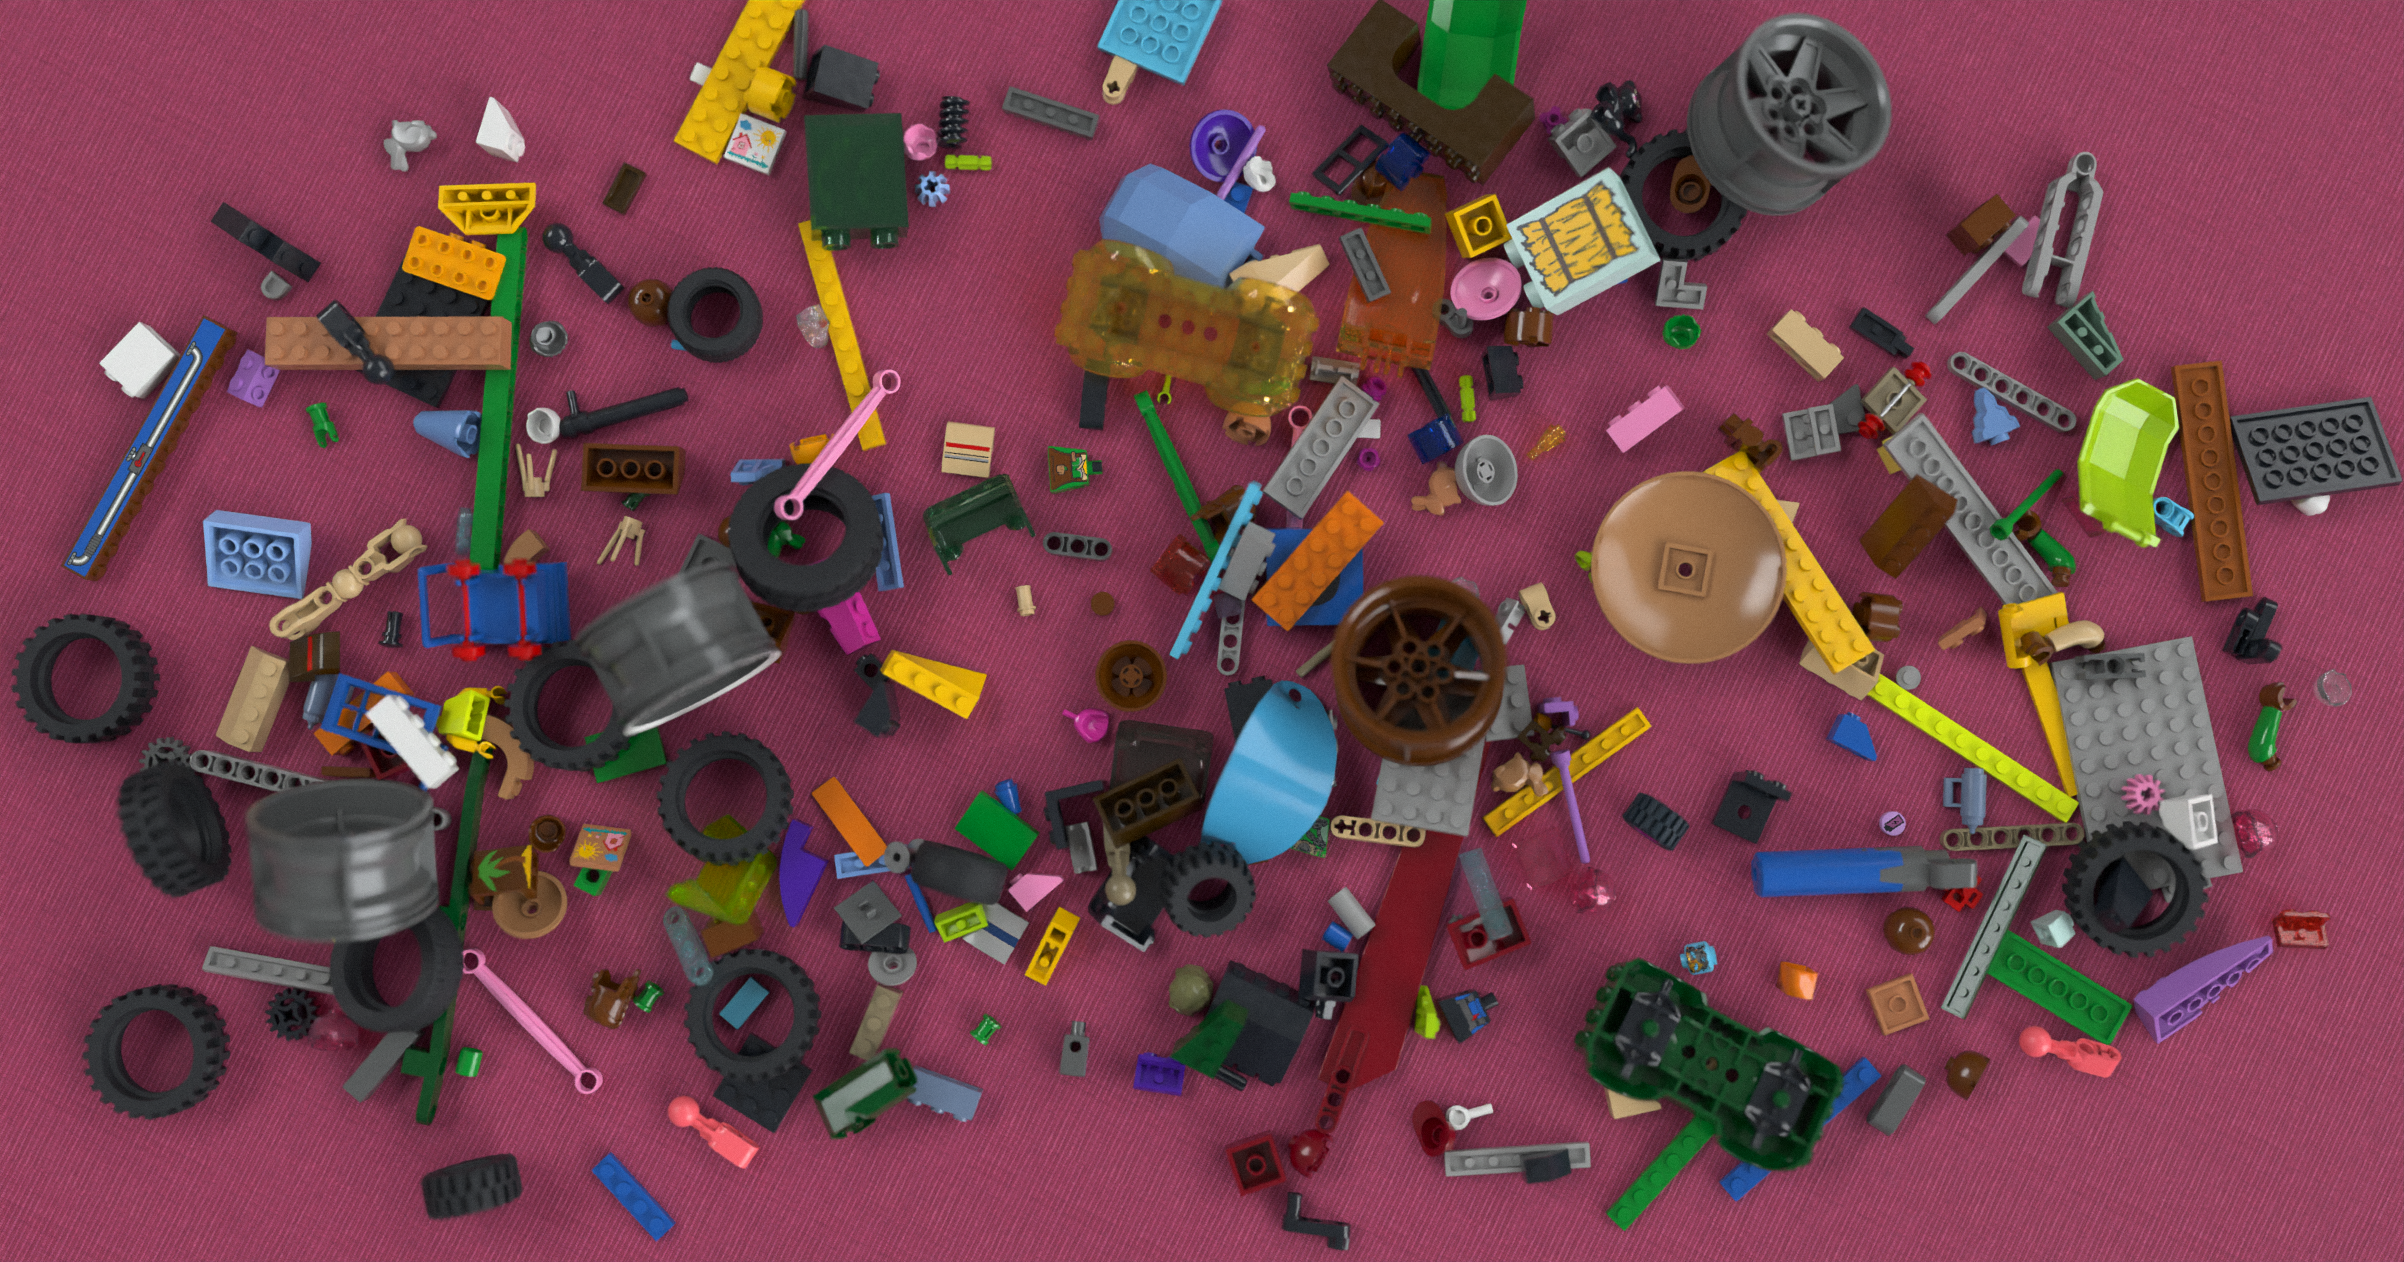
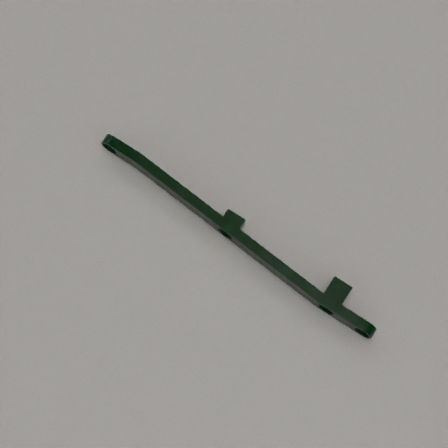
M487 748L485 753L492 755L493 748ZM478 751L473 753L465 787L450 905L438 906L447 914L456 927L462 948L464 947L470 902L469 884L473 880L470 864L474 860V851L477 850L484 790L491 759L485 758ZM457 993L450 1006L434 1021L430 1049L414 1045L405 1050L401 1073L424 1077L415 1116V1122L418 1124L430 1126L435 1117L450 1051Z

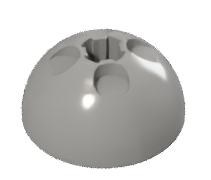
M1481 435L1469 441L1461 449L1455 462V478L1462 493L1471 501L1486 506L1500 505L1512 496L1516 488L1518 474L1516 461L1510 448L1501 439L1492 435Z

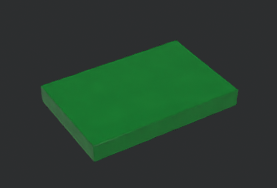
M658 726L639 732L637 737L631 736L628 740L631 746L628 750L621 749L617 753L620 756L617 760H608L605 762L606 766L599 769L593 768L597 783L667 764L668 760ZM602 732L584 737L586 744L596 740Z
M983 790L979 792L954 828L996 860L1006 864L1007 868L1011 871L1014 870L1040 833Z

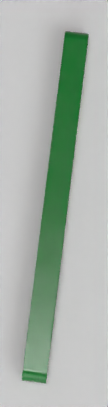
M518 227L513 234H498L496 253L504 255L506 262L494 298L492 299L491 317H503L512 322L510 370H486L470 549L471 563H480V570H499L528 243L526 227Z

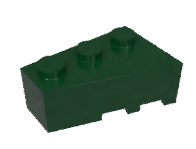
M1228 999L1208 1014L1206 1019L1192 1027L1189 1033L1182 1038L1180 1037L1175 1042L1170 1057L1213 1079L1242 1030L1249 1010Z

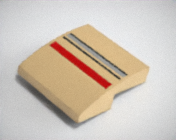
M948 421L941 472L989 478L995 427Z

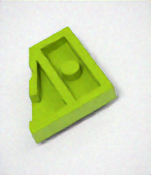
M1421 985L1416 1000L1414 1031L1425 1038H1435V1032L1439 1030V1018L1436 1017L1428 986Z

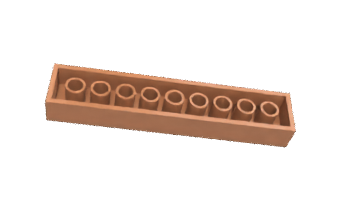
M267 317L265 365L277 370H362L363 362L358 356H353L348 349L346 350L338 344L317 317ZM354 317L366 332L364 336L370 342V349L375 354H382L390 358L395 370H510L512 322L503 317Z

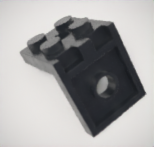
M1745 770V772H1734L1711 824L1757 844L1775 802H1789L1792 792L1787 791V785L1781 782L1764 780L1765 775L1757 771ZM1742 805H1746L1750 811L1749 816L1745 819H1741L1738 816V808Z
M1103 779L1044 793L1047 807L1043 808L1046 822L1051 821L1052 830L1049 831L1051 845H1056L1057 850L1069 846L1059 799L1105 789Z

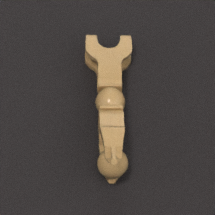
M400 519L392 528L386 529L371 539L367 544L368 550L354 562L353 566H348L349 569L338 571L333 577L332 583L327 582V586L316 589L303 600L286 607L274 616L269 625L271 632L275 636L290 640L308 636L317 629L326 617L342 605V602L358 596L363 590V586L370 584L369 581H374L388 572L398 573L412 562L415 556L426 551L428 546L422 545V536L419 530L414 526L406 525L407 519ZM391 540L394 550L402 555L388 564L386 556L381 553L380 549ZM370 563L372 566L371 572L365 575L363 568L366 564ZM327 593H331V594H332V600H331V602L328 603V604H325V602H324V597H325V595H326ZM282 620H286L282 625L283 631H280L278 628L279 623Z

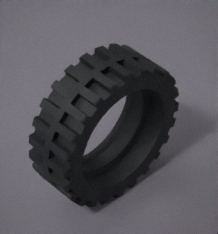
M1686 128L1683 133H1678L1677 129L1670 130L1667 135L1662 136L1660 133L1654 136L1650 142H1645L1629 160L1620 177L1658 256L1686 259L1688 262L1691 259H1694V261L1701 260L1706 255L1716 252L1741 226L1740 222L1746 216L1748 210L1738 206L1722 195L1721 207L1714 222L1705 230L1689 236H1678L1668 233L1650 219L1642 202V190L1645 179L1650 171L1659 163L1671 158H1685L1693 155Z
M89 614L63 615L64 619L53 618L48 620L49 627H37L34 630L36 636L34 638H26L22 643L26 646L23 653L17 652L15 659L20 661L18 669L12 668L11 675L17 676V685H11L12 692L18 693L20 700L15 701L18 708L26 710L27 714L23 717L27 722L37 723L34 728L39 733H49L48 738L64 740L65 743H100L101 741L116 740L117 735H127L131 732L129 728L131 725L139 726L144 721L140 716L143 712L150 713L153 708L149 701L151 697H157L159 690H154L153 688L154 681H160V674L154 673L153 666L158 665L157 658L149 656L148 651L152 650V647L149 643L139 640L143 637L139 631L130 630L129 624L115 621V618ZM84 638L97 639L109 645L118 658L122 674L120 691L114 704L102 716L88 720L77 719L67 715L58 705L51 684L53 667L60 653L73 641Z
M568 640V643L556 641L552 642V647L550 648L542 646V654L533 657L532 660H523L527 665L523 669L517 668L513 675L517 676L514 684H508L507 690L512 691L510 700L505 699L504 707L510 708V715L505 716L506 723L512 724L514 730L509 733L512 739L521 742L518 747L522 752L531 754L530 758L532 760L543 763L544 766L582 772L590 771V768H602L606 766V761L617 760L620 757L617 753L621 749L628 750L631 746L628 743L631 736L637 737L638 733L631 735L623 733L622 727L624 725H619L617 722L619 714L614 705L607 727L596 740L589 744L578 747L563 746L551 740L543 732L538 718V701L541 691L550 677L560 669L569 666H585L595 670L589 658L582 656L581 648L577 647L575 640Z
M722 731L720 736L708 733L705 734L706 739L698 741L697 738L689 741L692 745L686 750L681 747L676 751L679 757L674 762L671 760L667 762L666 767L669 770L666 776H660L659 782L662 784V790L657 791L656 796L660 801V807L657 808L658 815L662 817L664 822L662 825L665 831L670 834L671 839L689 855L694 856L704 863L706 861L711 862L716 866H722V863L737 866L738 862L743 860L749 863L754 861L753 856L758 853L764 855L769 852L767 847L772 842L777 844L781 839L778 835L782 829L787 830L789 826L787 818L789 814H793L794 808L791 805V799L794 798V791L790 787L791 780L779 759L761 741L755 738L752 740L743 733H738V736L732 735L730 731ZM722 759L739 760L752 766L761 775L767 792L766 807L757 824L743 835L730 839L712 838L698 831L688 818L685 807L686 791L694 776L705 766Z
M176 760L163 762L125 778L122 781L123 785L119 786L118 792L120 796L117 797L116 803L120 807V810L117 811V816L121 819V834L125 835L127 850H131L134 856L132 860L135 865L140 866L142 869L141 874L145 879L149 878L151 880V885L155 889L160 888L162 894H170L172 898L182 897L223 881L229 873L227 866L231 865L232 860L229 857V854L232 852L231 846L228 844L230 836L229 832L225 829L224 823L226 822L224 816H221L219 812L218 802L212 798V792L209 787L206 788L203 784L204 780L199 775L196 776L191 767H186L185 763L177 762Z
M2123 821V827L2119 828L2114 824L2106 825L2107 831L2102 834L2095 830L2091 833L2092 840L2088 843L2082 840L2078 844L2081 850L2077 855L2071 853L2068 860L2072 862V866L2070 869L2064 868L2063 875L2068 879L2067 884H2062V891L2067 895V899L2064 902L2072 913L2070 916L2090 939H2093L2103 949L2107 947L2112 953L2117 955L2125 952L2130 958H2138L2139 952H2143L2147 957L2155 956V950L2161 949L2166 953L2172 950L2169 946L2176 941L2180 945L2184 943L2186 939L2183 935L2188 930L2192 933L2196 931L2198 927L2194 924L2197 917L2203 919L2205 911L2201 909L2202 902L2208 903L2209 895L2203 891V887L2209 886L2208 879L2201 874L2204 868L2195 859L2196 855L2164 829L2158 826L2153 828L2145 822H2140L2138 826L2131 821ZM2144 850L2159 855L2170 865L2175 875V891L2168 907L2151 922L2110 934L2095 915L2096 906L2093 899V890L2100 872L2110 861L2127 852Z
M740 949L739 952H729L722 955L723 958L718 961L713 960L708 964L710 968L705 973L700 972L696 977L699 981L695 987H690L688 994H691L690 1002L685 1003L684 1010L688 1011V1020H684V1028L689 1029L690 1036L687 1037V1040L697 1050L694 1054L698 1059H703L706 1062L705 1066L710 1070H715L720 1073V1076L733 1078L737 1081L776 1078L777 1075L790 1071L792 1066L799 1064L804 1059L803 1055L806 1051L811 1050L814 1045L812 1043L813 1038L819 1033L820 1028L817 1027L818 1018H821V1011L818 1010L820 998L813 988L815 986L813 980L807 977L806 971L801 966L795 964L794 960L779 953L763 949ZM751 973L768 975L779 981L788 991L794 1007L792 1028L784 1042L770 1053L756 1057L742 1056L725 1047L716 1035L712 1019L713 1007L721 990L733 979Z
M176 984L153 985L126 992L125 995L112 999V1005L104 1006L99 1011L102 1017L92 1020L89 1027L94 1029L93 1033L86 1035L84 1043L89 1044L88 1051L82 1053V1060H88L89 1068L84 1069L86 1077L92 1076L94 1081L90 1085L92 1091L99 1090L103 1096L99 1100L104 1105L113 1103L115 1105L113 1108L114 1112L120 1114L128 1111V1118L137 1119L144 1116V1120H153L158 1117L164 1118L194 1107L196 1103L204 1101L209 1096L207 1092L216 1089L220 1084L216 1078L225 1075L227 1067L222 1066L223 1060L230 1058V1051H225V1043L230 1042V1035L223 1034L222 1027L227 1024L224 1019H217L215 1013L219 1011L215 1005L207 1006L204 1002L208 998L203 994L194 996L192 995L194 989L189 987L178 989ZM152 1010L167 1011L177 1017L188 1030L193 1043V1063L186 1080L176 1088L165 1092H151L139 1086L128 1074L121 1053L123 1035L131 1020L144 1012Z

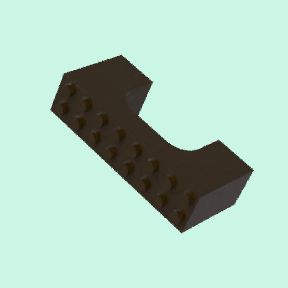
M1377 0L1327 64L1333 89L1341 95L1345 93L1350 96L1352 102L1357 106L1368 108L1371 115L1375 118L1386 120L1394 131H1402L1412 143L1416 145L1420 143L1426 147V151L1433 157L1437 158L1439 156L1444 159L1446 165L1451 169L1462 171L1470 182H1478L1483 186L1535 120L1534 99L1494 73L1475 99L1466 107L1449 110L1434 103L1397 77L1400 70L1421 45L1417 22L1385 1Z

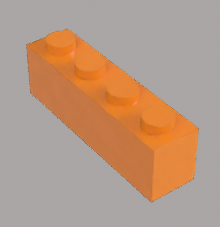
M388 671L373 683L409 696L414 694L397 672ZM364 692L350 702L349 705L360 707ZM370 692L365 710L370 711L385 697ZM343 708L337 725L352 730L358 712ZM363 714L357 731L365 734L371 731L375 725L367 715ZM320 728L313 733L332 756L347 755L355 748L353 745L357 742L356 740Z

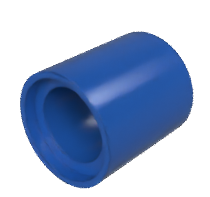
M1332 921L1326 929L1322 940L1343 952L1353 934Z

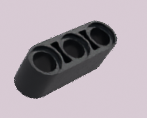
M1086 360L1079 428L1103 431L1110 373L1109 362Z
M843 921L839 947L851 951L904 954L909 950L911 927L905 924L892 923L861 944Z

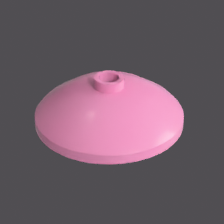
M1484 258L1474 261L1465 266L1454 278L1451 286L1452 302L1457 311L1460 308L1467 310V318L1474 320L1497 318L1508 312L1517 303L1522 291L1520 274L1511 263L1502 259Z

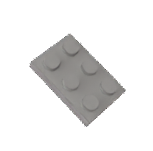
M1524 665L1507 666L1501 707L1493 726L1485 736V742L1518 738L1521 731L1532 721ZM1482 669L1476 670V672L1482 674ZM1530 730L1527 733V737L1534 736V730Z

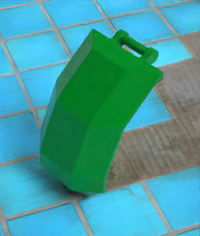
M1429 0L1417 91L1445 109L1457 110L1469 105L1494 73L1514 85L1521 29L1527 0Z

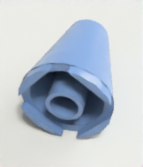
M474 410L421 411L414 418L413 425L418 434L453 453L469 458L470 454H476L479 451L481 413Z

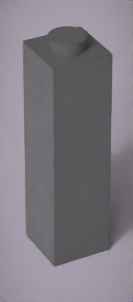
M421 1028L409 1032H389L342 1088L360 1103L368 1100L404 1059L405 1050L414 1046L426 1032Z

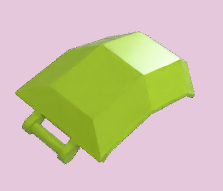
M2138 378L2106 389L2094 407L2077 461L2080 510L2102 521L2105 530L2117 532L2133 540L2136 545L2142 548L2148 545L2156 547L2161 540L2156 536L2153 493L2168 445L2179 429L2175 397Z

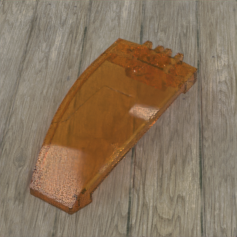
M1397 167L1386 185L1385 192L1379 203L1381 209L1390 210L1391 208H1398L1403 210L1404 213L1413 215L1415 212L1424 213L1431 218L1432 227L1430 234L1376 224L1370 225L1366 239L1391 293L1368 303L1353 272L1336 351L1361 357L1359 370H1364L1367 359L1376 360L1373 366L1374 373L1379 372L1380 362H1385L1384 375H1388L1390 372L1391 364L1399 365L1397 369V377L1402 378L1404 366L1427 370L1431 368L1445 279V213L1448 196L1444 176Z

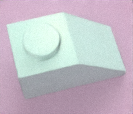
M2054 910L2031 921L2041 944L2059 948L2076 934L2073 929V919L2065 911Z

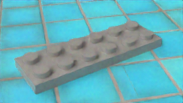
M1343 376L1339 377L1262 492L1299 520L1303 519L1380 403L1373 400L1372 397Z

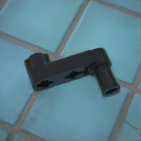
M1287 1192L1288 1198L1286 1213L1283 1214L1282 1230L1328 1236V1248L1335 1250L1349 1249L1350 1223L1302 1217L1300 1210L1303 1194Z

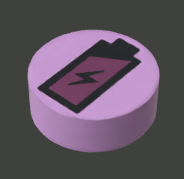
M1886 812L1879 820L1880 829L1887 835H1899L1905 829V819L1898 812Z

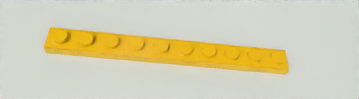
M819 217L798 223L850 408L853 412L871 391L823 219ZM876 408L858 432L862 450L864 451L886 445Z

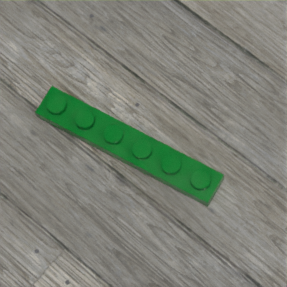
M1299 191L1298 194L1291 193L1289 203L1291 209L1426 234L1431 232V218L1424 213L1415 212L1414 215L1407 214L1398 208L1385 210L1375 204L1363 206L1358 205L1353 200L1341 202L1325 195L1321 196V198L1313 197L1310 193Z
M1694 1115L1605 1213L1625 1231L1714 1135V1125Z

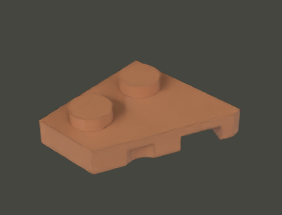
M1982 607L1975 610V615L1967 620L1963 619L1939 637L1938 644L1943 650L1948 647L1951 649L1956 648L1963 642L1962 638L1968 634L1974 636L1984 629L1983 625L1985 624L1987 613Z

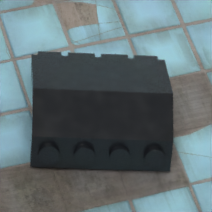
M1230 960L1206 1016L1227 999L1249 1011L1242 1030L1222 1064L1232 1068L1233 1064L1236 1063L1238 1064L1237 1071L1252 1078L1258 1073L1260 1074L1258 1080L1272 1087L1276 1082L1281 1083L1301 1045L1316 1007L1314 1000L1299 998V991L1290 988L1289 985L1279 983L1263 973L1247 968L1242 963Z

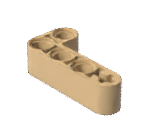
M1337 816L1331 822L1332 833L1337 838L1419 847L1423 844L1426 834L1425 829L1373 821L1366 818ZM1341 821H1344L1346 826L1353 827V822H1357L1354 828L1355 836H1352V830H1344L1343 834H1340L1336 825H1341ZM1364 824H1370L1373 830L1367 837L1361 836L1359 832L1360 827ZM1394 827L1397 832L1396 836L1389 840L1384 838L1383 832L1385 828ZM1414 829L1418 830L1421 833L1420 839L1417 842H1410L1407 839L1408 832Z

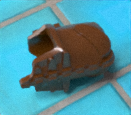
M1240 485L1232 486L1213 501H1207L1205 506H1201L1200 510L1190 517L1191 520L1210 518L1218 529L1215 533L1216 541H1223L1246 490ZM1253 504L1250 513L1253 514L1250 520L1251 523H1253L1252 521L1257 516L1255 504Z
M601 969L600 972H595L592 977L594 983L590 989L593 994L592 996L588 995L584 1003L585 1008L583 1012L587 1016L586 1018L609 1029L618 1028L623 1022L629 1001L636 997L635 992L638 989L637 984L641 970L636 969L631 977H625L622 984L611 981V974L608 969Z

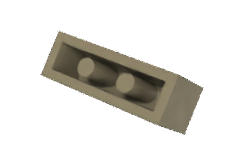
M881 983L877 985L849 1053L867 1061L878 1054L903 994L902 990Z

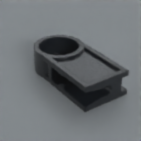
M2247 607L2240 611L2223 647V652L2230 653L2232 656L2244 654L2258 623V612Z

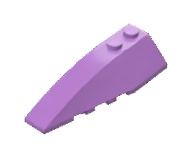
M2265 936L2213 952L2187 964L2167 977L2160 978L2155 985L2139 992L2133 999L2135 1012L2153 1040L2159 1044L2201 1015L2203 1012L2200 1008L2209 1001L2212 1004L2220 998L2218 994L2226 986L2232 988L2239 982L2238 980L2243 971L2251 972L2273 953L2272 938Z

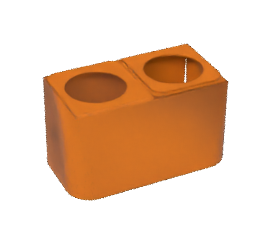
M1781 961L1776 987L1787 996L1812 1000L1818 973L1809 967L1806 968L1804 965Z

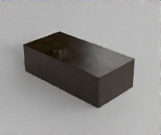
M1181 757L1093 798L1116 849L1204 809Z

